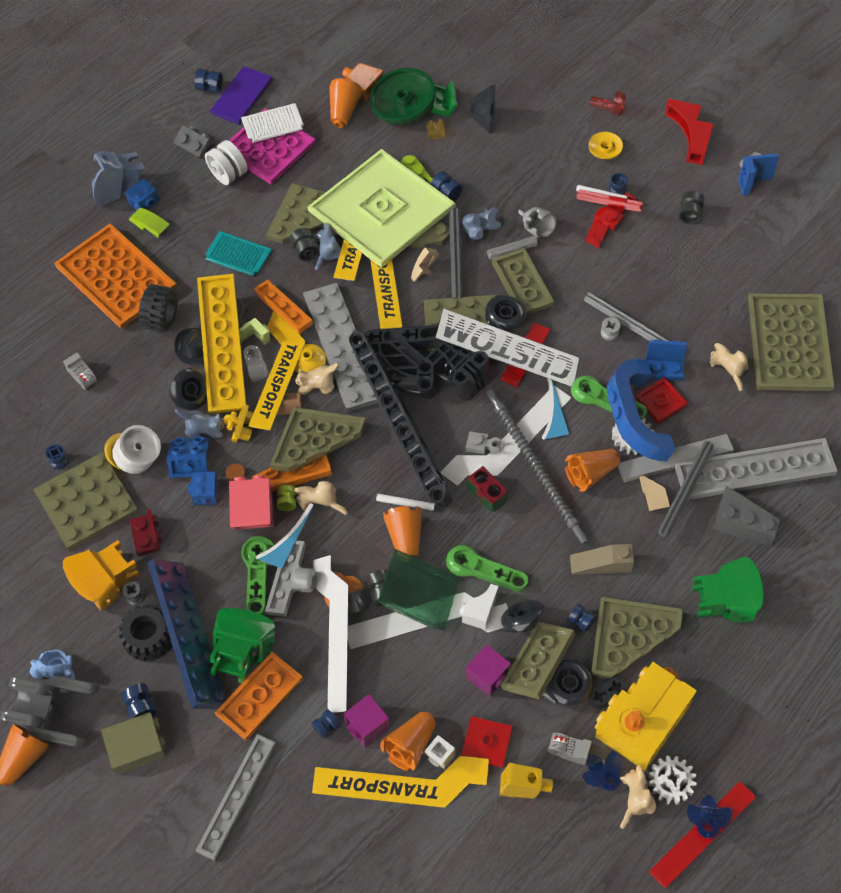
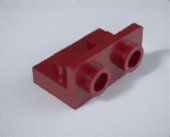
M151 509L146 510L147 515L129 519L138 557L161 551L159 543H163L160 531L157 532L156 530L159 522L157 515H153Z

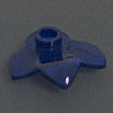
M612 751L606 759L589 754L587 765L590 771L582 774L584 781L592 787L601 786L606 791L616 790L621 783L619 772L622 769V762L617 753ZM606 778H612L614 782L608 784Z
M707 795L701 800L699 806L688 805L687 816L690 822L697 826V831L703 838L712 839L717 836L719 829L728 826L732 811L730 807L718 809L711 795ZM704 825H710L712 830L706 831Z

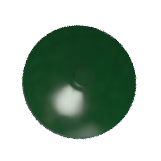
M401 68L385 74L375 83L370 93V104L374 114L380 120L389 124H407L418 120L431 109L435 102L436 89L433 80L424 71L415 68Z

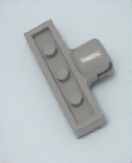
M296 540L283 568H277L265 609L267 615L286 617L294 592L310 593L314 591L317 583L315 570L301 567L307 546L305 541Z

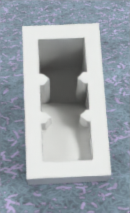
M490 584L488 590L478 597H468L467 603H463L460 609L462 623L486 630L498 596L497 585Z

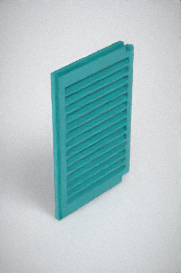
M219 231L205 255L207 256L206 260L254 277L255 273L259 274L273 249Z

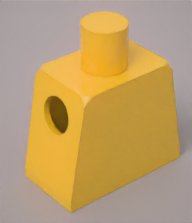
M509 763L501 774L500 796L533 799L541 791L552 792L553 780L542 778V769Z

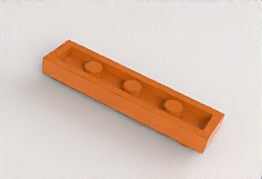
M268 279L254 288V293L298 334L313 325L312 319Z

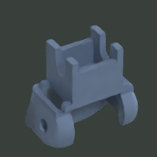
M99 151L94 154V161H97L101 167L91 182L93 198L98 206L102 207L120 199L123 192L140 181L138 180L139 172L145 171V167L142 162L131 163V160L138 159L136 152L117 155L114 151Z

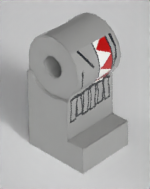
M78 353L63 361L67 372L84 390L97 382V378Z
M553 733L548 752L562 759L585 766L592 741L586 739L582 741L561 733Z

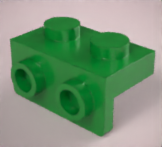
M450 81L447 87L434 84L436 98L431 107V112L450 117L457 108L454 82Z

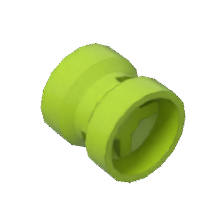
M292 485L279 486L277 488V496L279 497L277 508L282 511L294 510L296 508V500L294 499L296 496L295 487Z

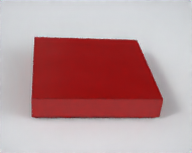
M665 377L636 394L634 398L638 403L646 407L648 415L657 425L688 406V402Z

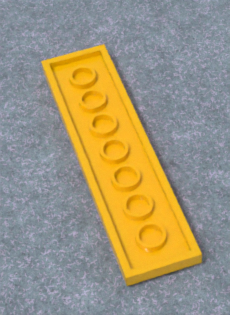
M234 274L197 278L208 412L209 414L241 411L243 404L246 405Z

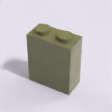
M151 712L101 730L110 764L116 775L166 757L164 750L167 749L164 737H159L158 730H161L158 718H153Z

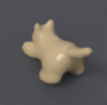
M715 343L716 351H712L710 357L711 367L722 365L733 377L738 390L741 392L743 384L740 377L749 368L746 355L741 351L731 354L728 348L722 344Z
M339 363L331 366L322 365L309 372L299 369V374L295 380L296 384L301 386L298 389V393L305 395L316 388H319L323 394L333 391L335 388L333 372L337 370Z
M318 482L315 488L310 486L295 488V492L299 495L296 497V501L304 511L310 503L330 506L345 515L348 513L343 506L336 503L337 490L331 482Z
M640 765L636 767V770L632 769L625 776L620 777L623 780V784H627L630 787L628 809L620 825L622 829L629 824L632 815L652 814L656 809L655 800L650 790L647 789L648 781Z

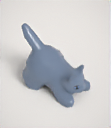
M485 209V212L479 214L470 213L463 218V221H460V228L464 229L469 238L473 240L481 239L484 230L500 228L501 223L496 221L498 209Z
M327 223L324 224V229L313 235L317 239L316 243H320V256L315 266L316 271L322 267L325 260L333 261L339 259L341 247Z
M175 409L178 416L186 419L185 434L189 438L200 437L201 433L208 434L215 439L223 438V433L220 430L224 428L225 423L223 421L224 418H220L219 413L212 417L199 410L186 412L181 409Z

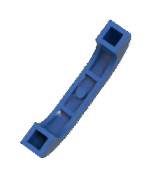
M643 359L624 361L613 373L607 384L608 401L611 405L618 431L624 441L637 453L652 460L667 462L676 451L672 437L669 434L656 433L642 423L630 385L643 386L652 375L648 362Z

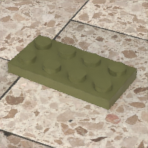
M525 248L492 259V265L508 295L523 303L527 315L554 306V300Z
M538 622L523 645L506 678H504L501 684L502 689L540 700L575 637L574 630Z

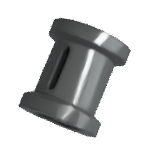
M127 582L123 586V595L126 597L129 605L137 606L143 602L144 594L137 582Z

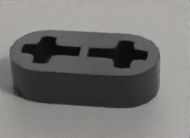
M612 678L594 688L593 694L589 698L590 705L595 709H602L608 706L614 694L619 695L622 690H626L625 682L620 678ZM613 684L616 687L620 686L619 692L617 690H614L612 692L609 691L612 690ZM596 694L599 697L605 694V696H603L602 702H600L599 700L594 701Z

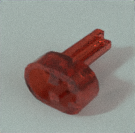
M617 91L613 101L591 96L589 104L593 107L610 110L612 114L621 116L625 106L626 93Z

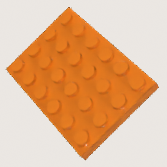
M111 224L105 226L54 263L56 268L120 329H123L139 317L140 301L144 291L150 284L177 288L176 283Z

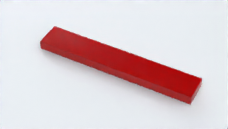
M739 781L649 873L666 889L731 824L756 796Z

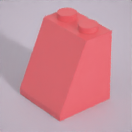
M265 475L254 476L252 480H246V477H236L234 481H229L230 527L234 530L274 527L271 480L266 478Z

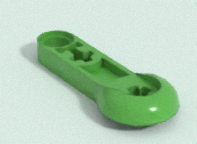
M587 375L581 376L573 382L571 394L574 399L585 404H595L612 412L608 401L607 388H604L599 380ZM586 388H589L590 392H584V390H586ZM635 401L637 410L643 412V415L639 416L642 420L646 418L647 409L644 405Z
M255 536L245 542L241 551L242 558L248 568L247 610L251 611V606L259 603L262 605V608L256 613L264 615L266 609L267 568L269 563L256 559L257 555L254 550L257 551L256 548H261V551L265 552L272 548L274 544L266 537ZM256 585H259L261 588L258 590L259 598H255L254 588Z
M456 546L447 554V568L457 576H475L515 592H523L527 588L528 577L526 574L485 559L470 546ZM466 558L467 563L460 564V560ZM503 572V576L497 578V574ZM511 575L510 582H507V578ZM522 578L525 583L522 586H516L513 580Z

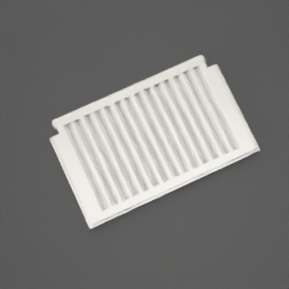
M296 103L241 117L248 139L252 140L253 143L303 130L302 127L304 126Z

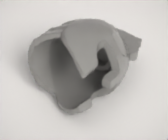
M533 207L526 212L519 209L518 213L523 216L525 229L537 238L548 237L555 230L556 218L550 211L539 207Z

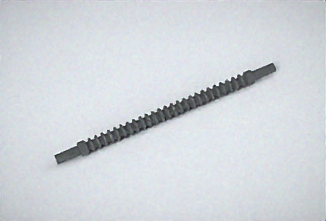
M489 390L487 396L495 407L494 411L502 419L501 422L507 427V431H510L509 434L513 435L512 439L518 444L517 447L523 452V456L526 457L525 460L531 465V469H534V473L537 474L536 477L540 478L539 482H543L542 486L545 487V491H548L547 494L551 495L550 499L553 500V504H557L556 508L559 509V513H562L561 517L565 518L564 521L567 522L568 528L573 530L580 543L585 545L589 540L580 528V522L577 518H574L575 514H571L572 510L569 509V505H566V501L563 500L564 497L560 496L561 492H557L558 488L555 487V483H552V479L549 478L550 475L546 474L547 470H543L544 466L541 465V461H538L539 458L535 457L536 453L530 448L531 445L527 444L528 441L524 440L525 436L522 435L520 428L514 423L515 420L511 419L512 416L509 415L505 404L499 401L493 390Z

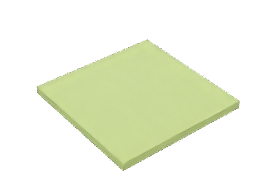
M381 149L310 204L308 211L324 224L327 223L333 231L382 268L447 215L451 208H455L456 203Z

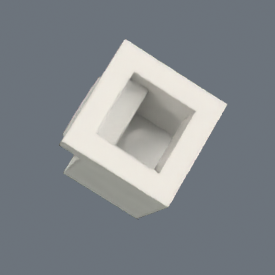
M438 735L424 753L428 755V760L434 766L438 767L440 765L445 769L455 757V748Z

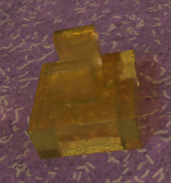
M441 119L436 122L430 120L427 123L429 140L446 138L444 123Z

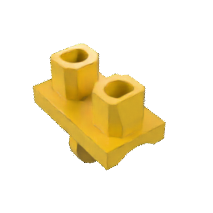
M243 404L238 417H236L237 413L234 411L231 412V415L224 416L223 421L227 424V429L232 430L235 427L231 439L232 442L236 443L238 439L245 441L250 439L252 429L243 427L244 423H250L253 412L248 411V405Z

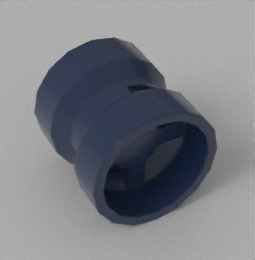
M623 173L613 174L610 179L609 192L624 195L628 182L627 176Z
M53 444L46 449V458L53 469L60 470L68 465V456L61 445Z
M578 604L571 612L568 621L579 625V629L586 632L594 623L596 615L592 612L588 613L585 611V607Z
M329 709L322 713L321 718L311 722L313 728L323 739L329 736L332 729L336 730L341 726L338 719Z

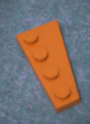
M324 455L291 472L271 470L270 467L254 476L265 475L266 478H269L271 480V492L277 491V488L281 485L295 486L331 476L332 472L327 456Z

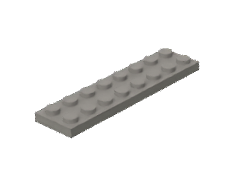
M334 283L304 292L303 296L329 366L339 363V367L333 372V376L346 411L350 412L379 403L349 343V337L356 329L338 284Z
M826 438L708 457L687 500L723 494L726 486L737 492L836 475L837 468ZM694 460L675 463L680 487Z

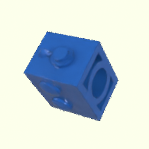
M144 178L125 191L128 203L136 210L139 208L147 210L160 201L157 189Z
M192 472V481L188 484V493L191 495L193 505H217L218 479L216 472Z

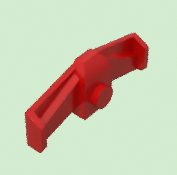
M629 193L624 194L628 196V199L638 201L633 195ZM612 206L600 208L594 214V220L585 241L600 249L608 228L614 231L623 221L624 215L622 213L627 211V209Z

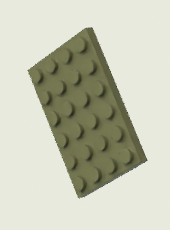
M749 293L748 306L757 390L833 391L834 380L822 294Z

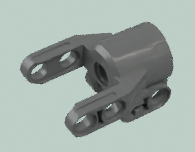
M59 676L38 682L11 677L8 686H11L10 689L18 690L17 703L13 711H1L0 720L23 724L41 740L84 748L86 740L80 736L52 731L50 726L57 711L60 688L93 694L98 693V684Z

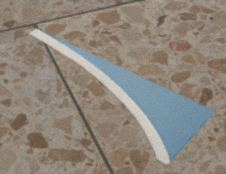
M549 378L547 379L550 392V415L546 430L542 436L543 440L569 435L553 381Z
M309 504L299 521L282 540L272 548L257 555L256 559L282 569L313 504Z

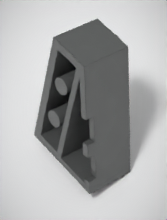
M726 486L713 530L771 547L780 519Z

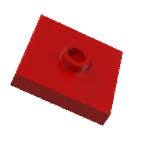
M471 716L461 756L489 759L488 765L503 768L512 726Z

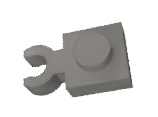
M469 431L466 452L485 454V451L489 450L493 454H498L499 448L493 447V445H500L501 439L497 437L488 439V434Z

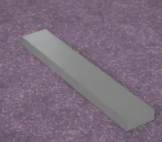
M727 434L676 447V451L667 462L652 460L643 456L621 462L618 469L625 483L639 479L640 476L647 477L675 469V463L695 460L705 441H709L714 445L709 457L731 454L734 449Z
M259 734L256 735L195 851L213 861L217 860L277 745L275 741Z

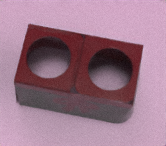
M484 466L468 477L467 488L489 511L494 512L507 502L508 491ZM482 475L488 478L485 483L475 481L476 478ZM494 484L501 494L497 497L490 496L487 492L490 485Z

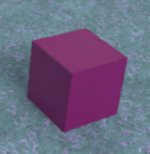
M486 644L466 666V678L491 697L501 687L504 678H506L510 670L511 663Z
M367 695L344 713L345 723L349 732L365 748L390 729L388 716L370 695Z

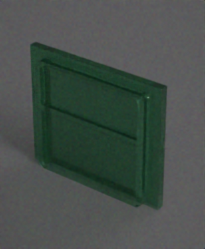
M395 549L385 575L378 602L383 604L385 608L430 628L444 631L460 578Z

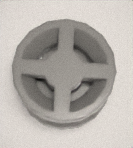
M612 317L604 319L601 336L608 341L617 339L620 322Z

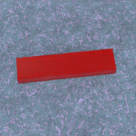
M534 322L525 338L543 345L551 329ZM509 364L501 376V381L518 388L527 370Z

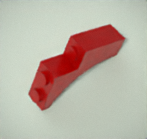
M668 98L665 115L679 124L688 140L686 162L703 165L714 124L698 121L701 105Z

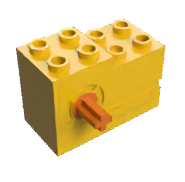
M652 662L649 668L647 666L643 668L637 684L634 682L628 692L622 690L619 695H613L608 703L607 711L603 710L595 726V729H597L595 737L635 765H640L644 771L647 770L691 706L697 691L685 682H681L678 673L670 667L662 668Z

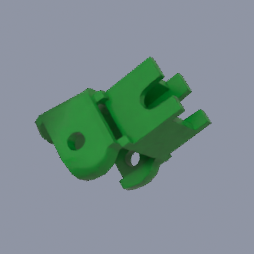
M744 556L721 565L718 574L693 577V584L698 585H692V592L699 591L702 602L698 605L697 618L723 615V618L728 619L729 622L750 623L754 621L756 613L762 607L763 586L761 577L754 562L748 557Z
M239 608L220 609L217 613L213 631V652L210 657L211 663H214L211 669V675L215 676L217 671L239 677V683L243 684L251 665L256 666L258 662L262 663L270 654L274 645V622L264 615ZM259 646L253 659V648L256 649Z

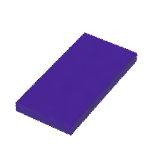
M243 66L211 108V114L240 125L242 122L241 117H245L272 82V76Z

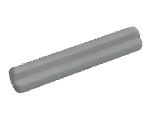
M531 236L487 250V255L492 260L523 248L528 249L537 246L538 241L535 236Z

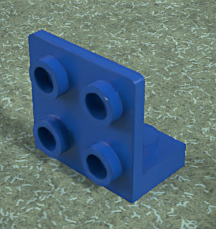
M779 154L744 157L738 178L743 196L750 195L751 188L754 187V181L773 178Z
M650 340L645 359L652 374L648 380H660L665 377L668 381H683V361L687 342L678 340Z
M179 437L171 440L167 455L169 477H192V472H209L207 462L209 438L195 437L185 439Z

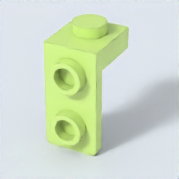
M256 318L246 322L239 329L240 343L253 334L265 345L271 341L269 328L265 324L262 325Z

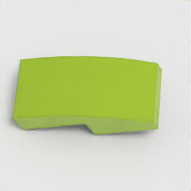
M139 208L129 218L142 231L146 228L157 238L170 225L161 217L143 208Z

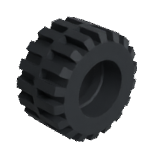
M150 284L146 288L139 306V321L142 328L162 333L168 332L175 320L178 307L177 293L174 288Z
M147 604L143 605V608H139V606L134 607V611L129 610L127 612V617H122L123 623H119L118 628L120 631L118 635L126 652L136 660L139 658L140 661L145 662L147 658L149 661H154L156 656L158 659L161 658V653H167L169 651L168 646H172L162 609L159 608L157 610V607L151 605L149 608ZM147 626L157 628L151 638L146 640L136 639L137 633L142 628Z

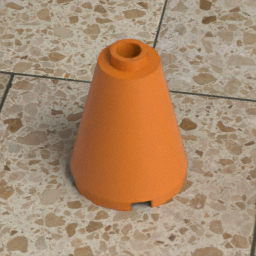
M339 78L332 80L329 86L331 123L337 128H343L347 126L362 95V87L355 81L349 83L347 79Z
M614 449L571 454L565 460V462L568 461V466L565 467L567 477L574 487L578 486L580 488L579 491H586L619 466L620 455Z
M401 506L389 509L388 514L383 513L398 559L403 560V563L414 562L415 558L419 555L423 512L422 508L415 506L416 510H410V506Z
M419 712L381 741V750L383 753L387 751L390 755L388 760L404 771H408L410 768L412 771L415 770L436 727L434 716L428 712Z
M13 724L0 757V784L5 787L8 784L14 785L48 750L51 744L46 740H41L28 729Z

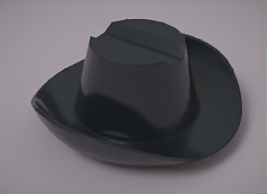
M498 295L488 302L485 317L490 326L506 331L521 325L527 317V311L520 300L508 295Z
M186 328L176 336L174 350L181 362L188 365L204 362L201 329Z
M194 367L183 369L172 380L169 387V396L177 407L185 410H196L207 402L206 377L199 369Z
M535 600L514 604L501 616V624L508 632L530 631L538 624L537 616L543 611L545 605Z
M563 660L556 669L546 690L550 698L557 703L578 705L587 701L592 696L594 681L591 673L582 663L576 660Z

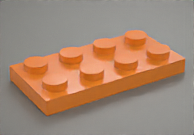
M271 652L243 684L218 708L215 715L247 741L302 682L303 676L275 653Z

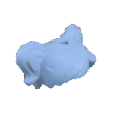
M61 650L45 651L38 660L31 661L30 674L36 679L59 676L75 680V674L71 670L73 658L70 655L66 656Z

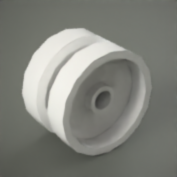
M228 140L218 144L217 149L214 148L205 153V160L209 169L224 185H229L235 180L236 176L240 177L247 172L248 168L244 157L237 147Z
M133 425L126 428L115 442L112 450L113 459L116 465L123 471L130 474H140L147 471L157 459L161 445L157 434L150 428L143 425Z

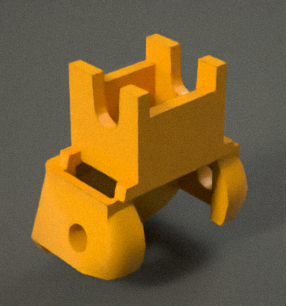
M118 540L97 554L95 551L90 552L88 549L66 557L63 560V569L72 587L86 600L95 602L100 611L107 609L119 597V588L139 576L137 570L129 573L137 565L134 560L127 563L123 558L122 550L117 551L121 548Z

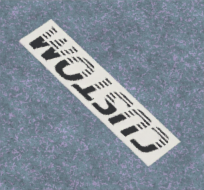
M443 309L436 338L474 352L484 351L488 357L572 386L577 371L578 357Z

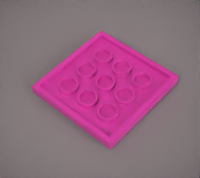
M244 127L229 140L241 152L246 161L247 170L271 185L316 144L315 138L302 130L253 143L252 140L248 139Z

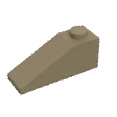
M632 544L609 545L570 555L571 575L630 573L634 564Z

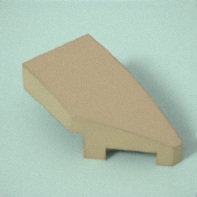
M426 247L423 249L412 272L411 279L414 282L418 281L423 274H431L429 267L439 255L436 249Z
M640 476L642 490L646 495L649 511L670 507L665 488L645 476Z

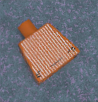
M358 63L353 70L345 67L342 75L346 77L347 82L352 83V81H355L362 87L360 98L366 102L370 98L373 86L383 76V70Z

